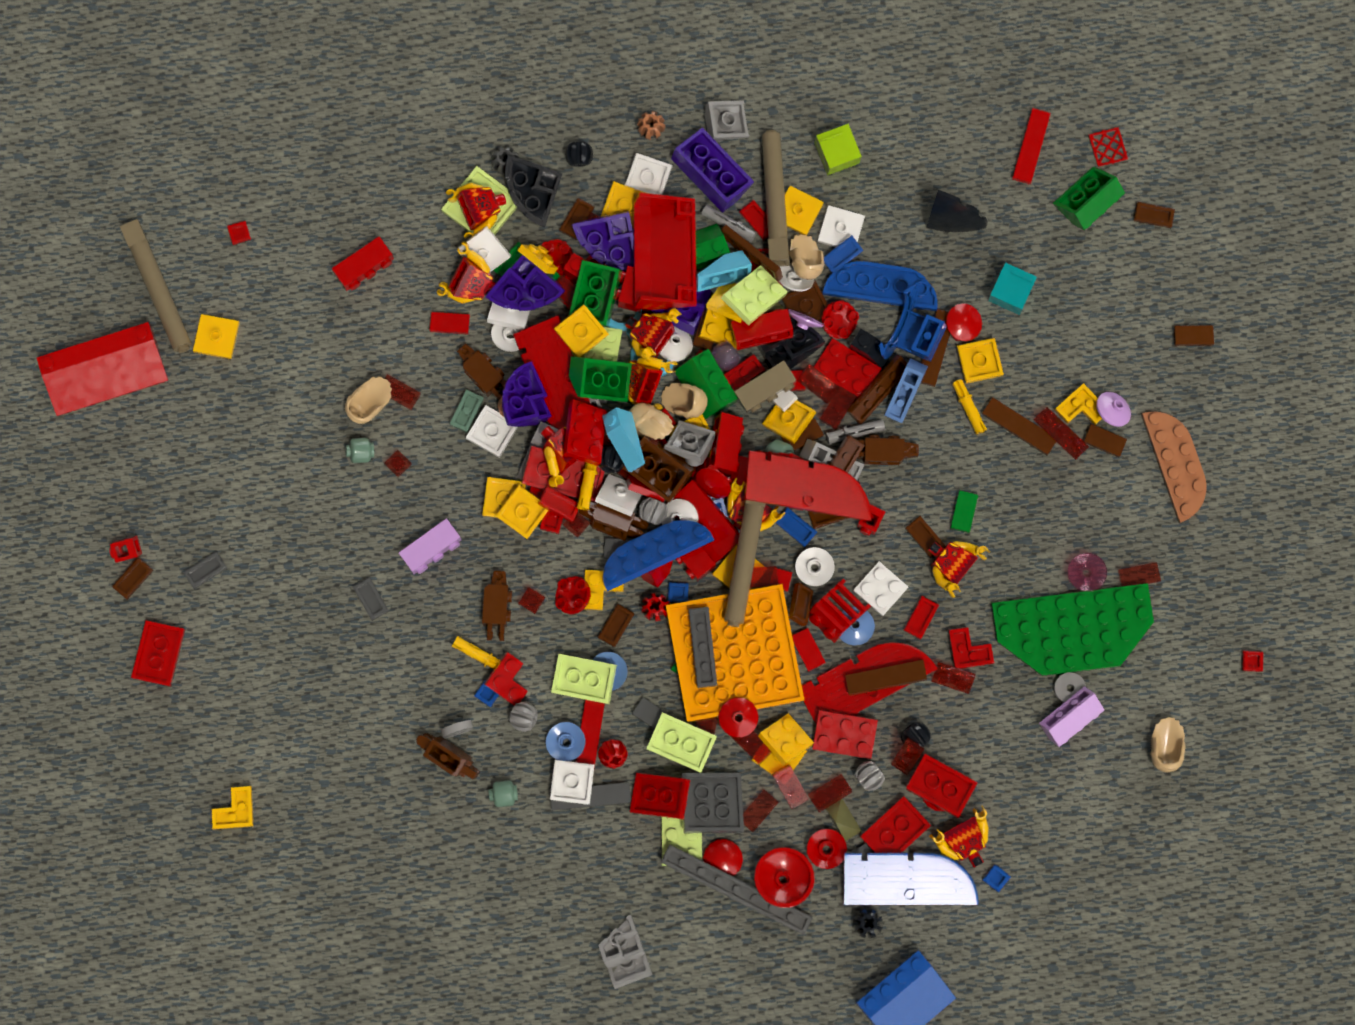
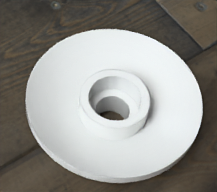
M791 263L790 266L780 267L783 278L779 282L784 287L793 291H806L812 287L814 279L806 280L798 277Z
M494 324L491 330V337L499 349L514 352L519 350L515 338L509 339L507 336L522 330Z
M674 326L675 332L660 352V355L666 360L678 362L690 355L693 342L687 332Z
M675 499L666 504L668 513L662 525L675 521L676 515L680 517V520L698 523V512L691 502L685 499Z
M817 547L804 550L798 556L795 564L798 578L809 586H821L827 583L833 576L835 568L831 555L824 549ZM817 565L818 570L812 571L811 566Z

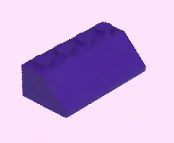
M703 128L676 147L671 158L722 213L734 205L754 183L747 173Z

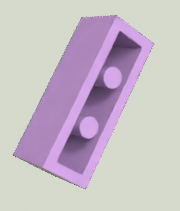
M446 518L400 551L399 555L413 574L417 572L421 574L428 568L427 565L432 561L436 563L444 557L443 553L447 550H455L460 545L461 537Z
M1084 686L1039 724L1050 741L1060 747L1073 735L1081 731L1089 722L1097 718L1104 711V708L1095 693Z

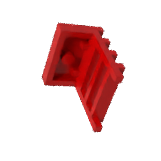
M844 579L824 595L812 607L809 613L810 622L817 626L824 633L825 637L833 643L871 607L869 603L864 606L843 585L846 582ZM838 590V591H839L848 601H850L860 612L857 613L849 604H847V603L836 593V591ZM831 597L852 619L849 620L828 598Z

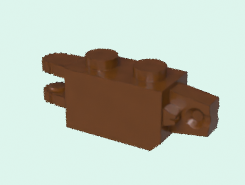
M467 344L463 345L457 352L464 362L463 369L465 374L487 397L493 394L499 401L502 395L498 393L497 389L500 386L504 388L506 382L503 376L505 374L498 366L496 368L490 363L492 360L486 353L481 354L478 350L474 351Z
M870 435L865 440H857L865 445L864 452H860L857 459H864V465H900L904 459L915 458L919 454L918 444L904 442V439H900L899 436L880 438L878 435Z
M590 502L589 510L579 509L581 515L591 519L590 525L592 529L626 541L628 535L634 538L643 535V531L637 528L647 529L649 525L645 520L636 517L634 512L632 516H628L599 503Z
M494 571L491 584L484 588L483 626H488L487 640L491 641L493 638V626L500 627L499 641H504L505 627H507V622H511V610H508V602L512 603L513 592L509 591L505 571Z
M424 733L417 737L416 742L418 746L425 750L423 756L455 777L460 775L463 778L468 776L471 779H475L479 775L480 770L472 765L473 757L442 736L434 737Z

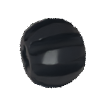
M582 141L568 144L565 151L566 161L574 167L589 165L593 159L592 147L589 143Z
M613 445L603 446L601 464L598 467L607 473L619 472L623 468L624 463Z
M921 722L912 723L901 734L902 743L907 749L912 751L920 750L931 739L928 727Z
M866 909L860 910L863 917L855 916L854 920L859 922V925L854 926L855 932L861 929V937L865 938L868 932L872 939L876 937L874 930L881 933L883 927L878 926L877 923L883 922L881 916L875 918L874 915L877 911L871 909L870 915L867 914ZM864 919H866V920H870V919H871V920L873 921L872 924H871V925H872V929H871V927H867V928L864 927V925H865Z

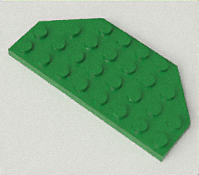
M1148 583L992 603L997 643L1041 676L1120 667L1154 623Z

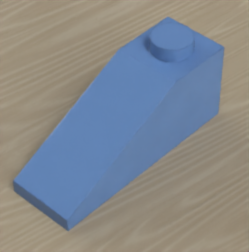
M910 358L884 416L903 423L928 366Z

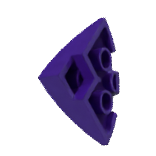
M629 211L572 224L579 243L596 261L623 271L627 270V266L634 267V233Z
M522 255L513 267H509L485 297L506 309L529 311L549 305L558 299L565 290L550 274L543 272Z
M710 289L697 292V305L695 307L676 308L682 315L676 317L679 320L677 324L672 321L673 326L694 335L702 314L706 309V304L713 292ZM660 309L651 311L653 313H667L671 309Z
M532 362L517 368L504 385L502 409L508 426L524 427L538 425L540 422L545 423L552 417L544 401L548 395Z

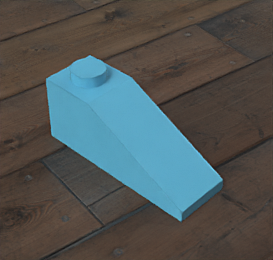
M741 250L725 254L698 273L696 282L697 292L740 282L751 273L752 264L745 253Z
M615 408L602 416L606 433L628 472H632L644 465L645 461L632 412Z

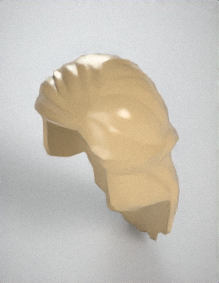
M795 235L794 239H791L789 255L792 259L791 265L798 277L806 280L815 279L824 269V254L818 249L816 242L812 240L811 236Z
M379 376L378 378L372 377L349 395L345 403V412L350 420L358 424H365L372 420L389 403L392 391L391 383Z
M670 384L669 387H665L661 396V404L664 405L666 410L675 415L684 416L687 419L697 418L702 415L708 403L706 393L702 389L690 384Z
M637 403L629 410L632 412L637 434L641 438L648 436L655 440H662L674 428L672 425L673 421L669 416L655 409L654 406L646 403Z
M1167 717L1166 719H1160V722L1155 724L1151 737L1152 750L1150 755L1154 767L1163 772L1176 771L1184 761L1186 748L1184 741L1185 733L1179 720H1175V718Z

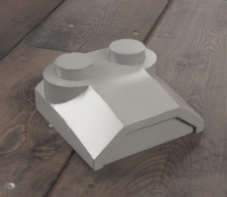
M744 101L707 102L705 108L707 133L717 143L723 140L750 137L747 129Z
M679 420L664 449L685 458L686 463L691 466H699L704 463L712 448L715 431Z

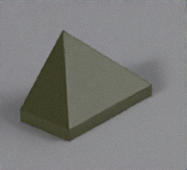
M842 797L824 807L845 841L862 832Z

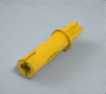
M956 380L952 385L959 398L958 402L962 404L975 434L978 435L985 432L987 428L971 398L972 394L969 395L963 380Z
M587 462L585 469L582 470L584 475L577 508L580 510H589L595 475L598 474L596 471L597 466Z
M457 636L452 645L453 648L483 663L484 667L487 665L495 669L500 662L499 659L492 656L493 653L489 654Z

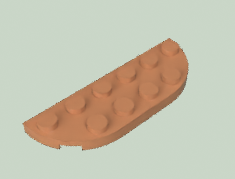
M1162 412L1142 413L1141 415L1178 522L1182 523L1190 519L1200 509L1206 496V479L1195 446L1186 427L1175 417Z

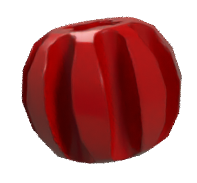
M650 593L652 598L648 599L645 597L642 602L647 605L641 606L642 613L648 612L645 616L648 620L655 617V622L661 621L660 615H663L665 618L667 617L665 609L666 605H670V602H663L666 599V596L663 594L660 597H656V593ZM652 604L659 605V610L652 609Z
M610 739L602 743L598 751V757L605 767L616 769L623 766L627 760L628 751L624 743L616 739Z

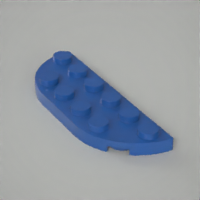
M865 261L850 262L843 265L838 271L833 272L827 279L823 289V295L904 307V291L915 285L917 288V298L914 308L937 311L938 306L935 290L925 279L926 277L913 269Z
M679 520L664 524L623 544L612 553L604 567L603 581L607 591H610L714 541V538L705 526L694 521Z

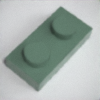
M466 390L450 422V426L468 433L484 401V397Z

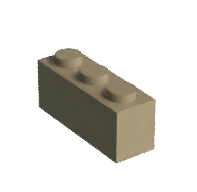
M782 361L740 387L734 393L746 413L749 411L754 413L762 408L760 404L765 401L770 403L777 399V394L784 390L786 393L793 389L796 378L785 361Z

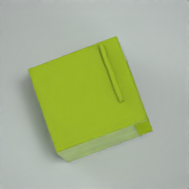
M849 124L816 135L814 144L827 175L860 163L862 156Z

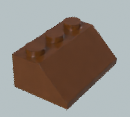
M644 436L640 441L645 464L632 472H628L625 465L623 469L670 503L688 482L696 467L687 464L681 456L665 450V444L658 439L655 440Z

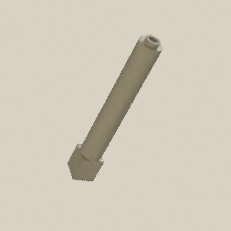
M767 130L761 137L769 259L779 267L790 266L781 136L775 130Z
M138 219L121 225L120 229L131 250L174 352L184 353L188 351L192 343Z
M745 500L744 512L724 621L728 622L727 625L731 627H739V624H744L766 503Z

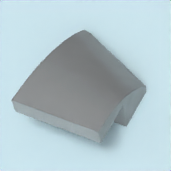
M628 915L626 920L599 944L603 962L608 968L615 989L653 975L634 920L631 915Z

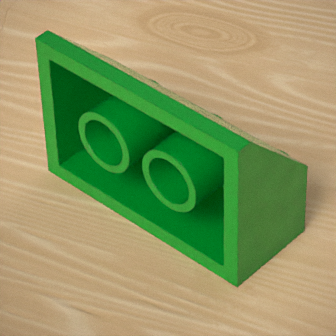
M1093 166L1053 202V205L1074 226L1086 230L1107 209L1125 194V191L1116 176Z
M718 224L696 231V270L708 267L723 255L730 253Z
M582 260L569 316L585 305L601 325L609 327L622 270Z
M709 349L694 356L674 372L681 384L696 386L706 393L708 403L706 410L702 414L705 420L735 404L738 400Z
M571 356L569 377L578 397L628 402L632 363Z

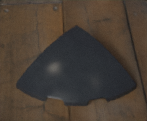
M508 155L505 179L513 203L526 218L545 228L562 173Z
M938 190L926 228L944 232H969L986 228L988 222L986 217L979 216L980 211L973 205L967 204L964 206L960 202V198Z
M790 318L793 326V338L758 345L757 348L770 369L782 361H785L789 369H792L824 345L825 340L812 327H808L807 330L796 326L798 322L794 318Z

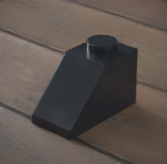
M860 329L852 341L850 349L882 369L889 360V358L883 359L879 347L881 341L865 330Z

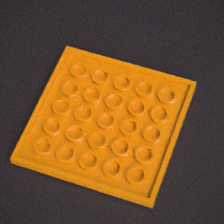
M782 584L749 590L744 624H739V627L728 626V622L724 621L729 594L666 605L687 722L719 717L723 704L732 698H745L752 702L757 710L804 701ZM709 607L717 686L698 688L689 609Z

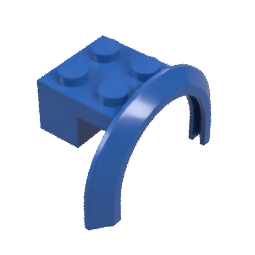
M913 285L904 291L905 304L903 312L892 337L887 344L883 345L881 342L879 345L883 359H888L894 350L898 348L931 362L947 328L942 320L930 315L924 317L913 312L917 298V288Z

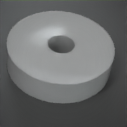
M1072 672L1064 673L1055 681L1054 693L1057 699L1064 703L1084 686L1086 687V684L1080 675ZM1068 685L1073 686L1072 692L1067 691Z
M466 720L447 726L441 732L443 738H451L471 731L474 727L471 720Z

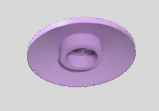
M788 309L789 314L798 322L796 326L807 330L808 327L819 328L824 326L823 323L807 315Z
M1104 392L1098 397L1096 402L1097 411L1105 422L1115 427H1122L1129 422L1131 418L1130 407L1120 395L1113 392Z

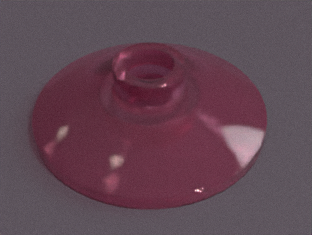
M1082 553L1075 556L1070 562L1068 578L1075 588L1086 592L1094 591L1104 584L1107 578V567L1099 556L1093 553ZM1088 570L1090 576L1085 577L1083 571Z

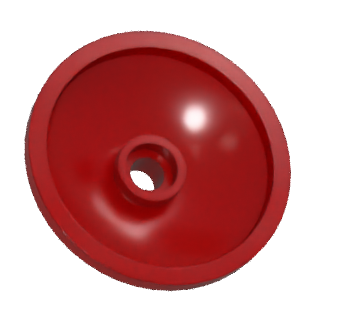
M776 848L767 852L759 860L755 869L754 881L758 893L766 902L776 907L790 908L801 904L810 895L814 886L815 877L811 863L802 853L792 848ZM784 877L786 883H781L779 878Z

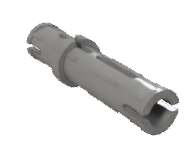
M708 204L701 213L702 216L723 227L725 225L729 226L750 243L757 234L756 231L742 225L743 222L735 221Z
M880 419L849 428L845 426L841 430L827 432V442L830 445L843 441L846 435L856 438L885 431L884 421Z

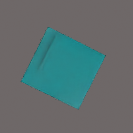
M1005 263L988 301L1020 315L1037 276Z

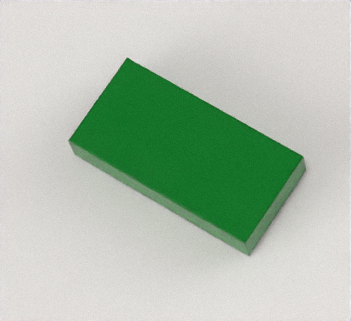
M959 490L950 529L970 533L978 499L977 494Z

